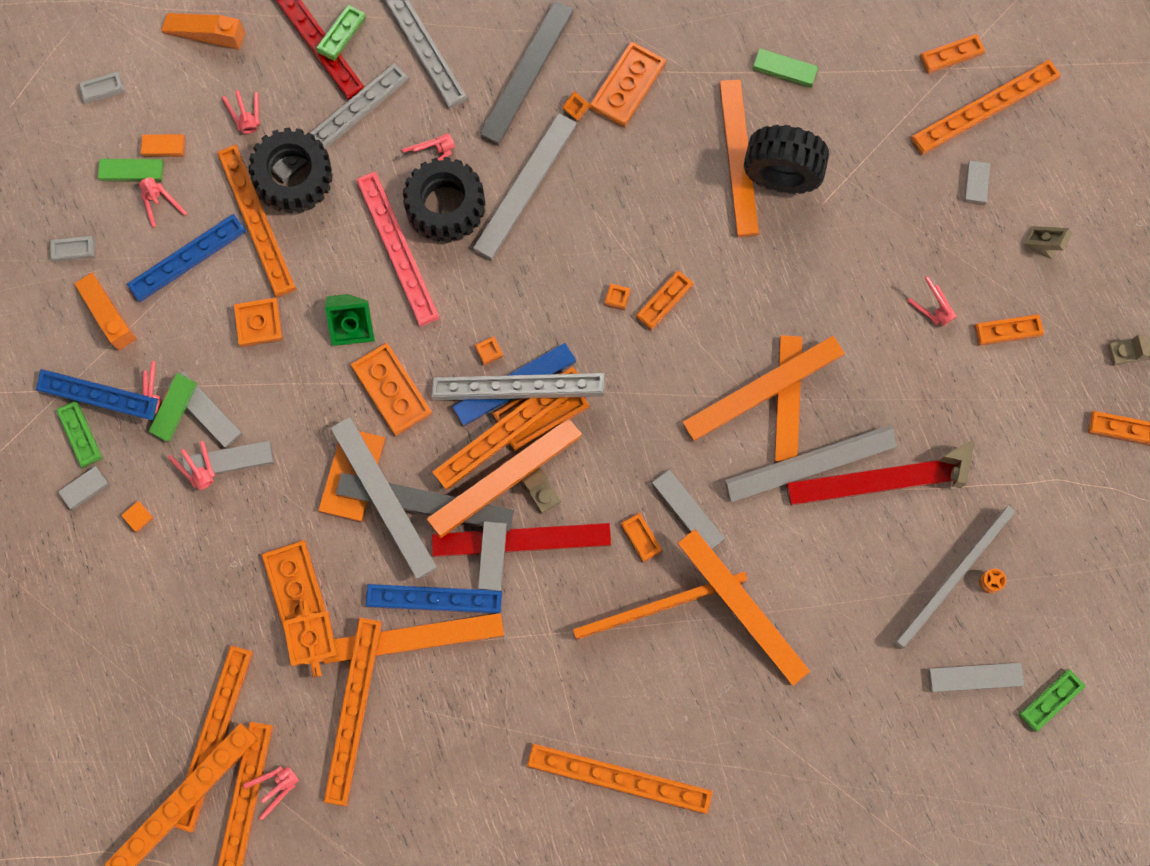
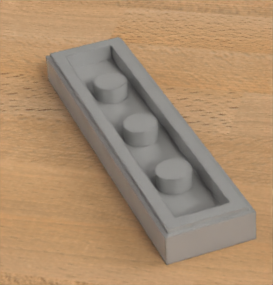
M184 371L181 373L184 376L188 377ZM172 381L167 385L168 388H170ZM197 386L187 408L225 448H228L242 433Z
M270 441L208 452L210 464L215 475L274 463ZM203 454L189 456L197 469L204 467L207 470ZM183 457L184 468L192 476L191 473L193 471Z
M670 469L652 482L654 488L690 532L696 529L711 549L725 540V537Z
M1021 663L928 669L931 692L1024 686Z

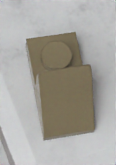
M1031 226L1023 244L1052 259L1057 250L1064 251L1072 232L1069 228Z
M1139 334L1131 340L1113 342L1107 345L1113 366L1150 360V337Z
M970 440L940 460V462L956 465L953 466L951 471L952 487L962 488L967 484L975 441Z
M540 467L521 480L542 514L561 503V500L550 485L548 477Z

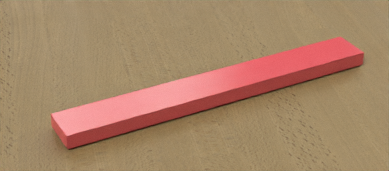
M376 171L356 179L419 326L421 327L440 319Z

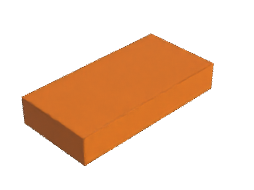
M184 134L142 135L141 155L143 157L184 156L186 137Z
M641 513L621 523L622 528L643 563L663 551Z

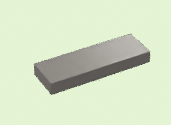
M484 521L478 589L502 590L507 523Z

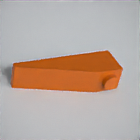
M167 13L161 29L162 33L234 49H240L245 34L240 19L208 14Z
M93 272L74 283L99 326L118 350H121L137 339Z

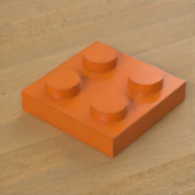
M276 297L234 304L240 347L283 340L279 303Z

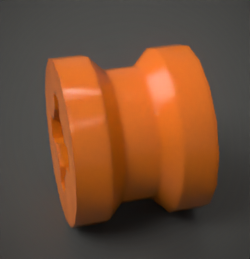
M990 569L984 572L979 579L981 589L987 593H995L1002 590L1007 582L1005 574L999 569Z

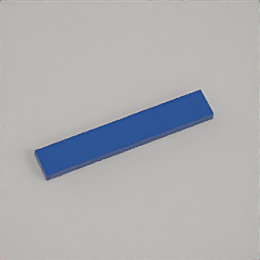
M232 214L127 283L137 300L142 302L247 231L237 217Z
M564 343L507 376L557 374L575 364L576 359L567 344ZM511 399L463 400L453 406V409L463 426H466Z
M40 369L36 387L37 391L148 420H154L158 399L44 369Z
M367 584L366 607L501 613L502 591Z

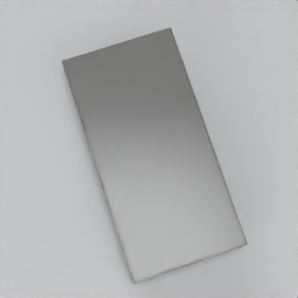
M119 72L79 83L85 104L125 93Z
M969 161L964 202L982 205L987 203L991 163Z
M93 236L50 240L51 260L53 262L96 258L95 238Z
M95 466L61 489L59 494L68 507L74 510L110 484L100 469Z

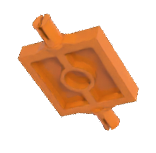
M308 600L298 601L301 615L294 619L283 621L290 663L292 667L308 664L311 666L312 678L321 677L320 662L338 656L329 611L312 613L309 610Z

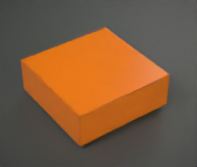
M574 91L562 108L579 121L591 104Z
M610 283L604 305L625 310L631 289Z
M494 336L475 345L484 366L504 357Z
M137 501L121 515L137 533L154 519L140 501Z

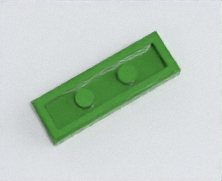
M347 5L317 46V52L335 61L365 20L366 14Z
M759 49L753 70L812 88L818 66Z
M100 159L98 179L100 181H142L146 178H153L155 182H162L164 161L162 159Z
M176 373L149 432L165 441H171L197 387V382L181 373Z
M74 401L57 409L58 416L80 466L85 468L103 459L79 402Z
M1067 669L1018 715L1034 732H1037L1086 686L1071 669Z

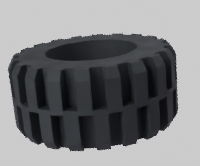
M791 125L764 126L751 135L743 166L749 179L756 181V184L759 186H764L766 189H773L780 193L803 194L806 191L812 192L823 183L830 152L825 141H822L821 137L815 136L809 130L805 131L800 127L794 128Z
M284 128V132H279L277 129L272 131V136H263L261 138L262 143H256L254 146L255 153L250 154L249 160L251 164L248 165L250 179L263 202L268 206L272 205L274 210L281 211V209H284L285 213L292 214V210L302 213L304 212L303 208L309 207L311 210L316 207V201L321 203L325 199L324 193L329 192L331 188L330 183L333 179L330 158L322 142L315 140V136L309 132L305 135L303 130L296 128L295 132L291 131V128ZM286 156L305 158L311 165V172L307 179L299 185H279L273 180L271 172L274 165L280 159Z
M444 157L443 160L439 161L438 158H434L428 164L425 161L420 164L421 168L419 170L415 168L411 172L412 178H407L405 182L406 188L403 189V204L409 222L412 223L416 232H421V236L426 239L431 236L432 241L438 243L440 239H444L445 243H451V239L456 238L459 241L463 239L464 234L469 236L473 233V226L478 227L480 225V218L484 217L485 196L480 177L476 172H473L472 167L468 164L463 166L462 161L455 159L453 162L450 157ZM442 187H452L464 195L462 204L456 210L446 214H438L426 208L425 201L434 190Z

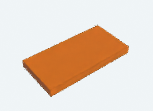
M631 41L590 103L589 109L625 128L665 66L666 59Z
M387 342L350 364L395 436H398L433 414Z
M569 397L511 441L514 451H517L551 431L566 419H571L590 408L588 402L584 397ZM518 398L492 413L497 423L529 398Z
M358 431L377 465H379L386 438ZM338 442L318 511L362 522L368 502L336 495L341 473L358 476Z
M305 540L261 554L283 629V621L294 619L301 615L298 601L307 599L309 610L312 613L327 611Z

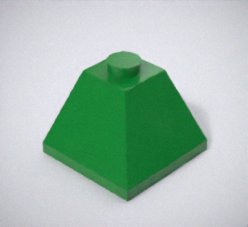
M350 294L326 297L325 312L332 346L375 341L369 302L367 300Z

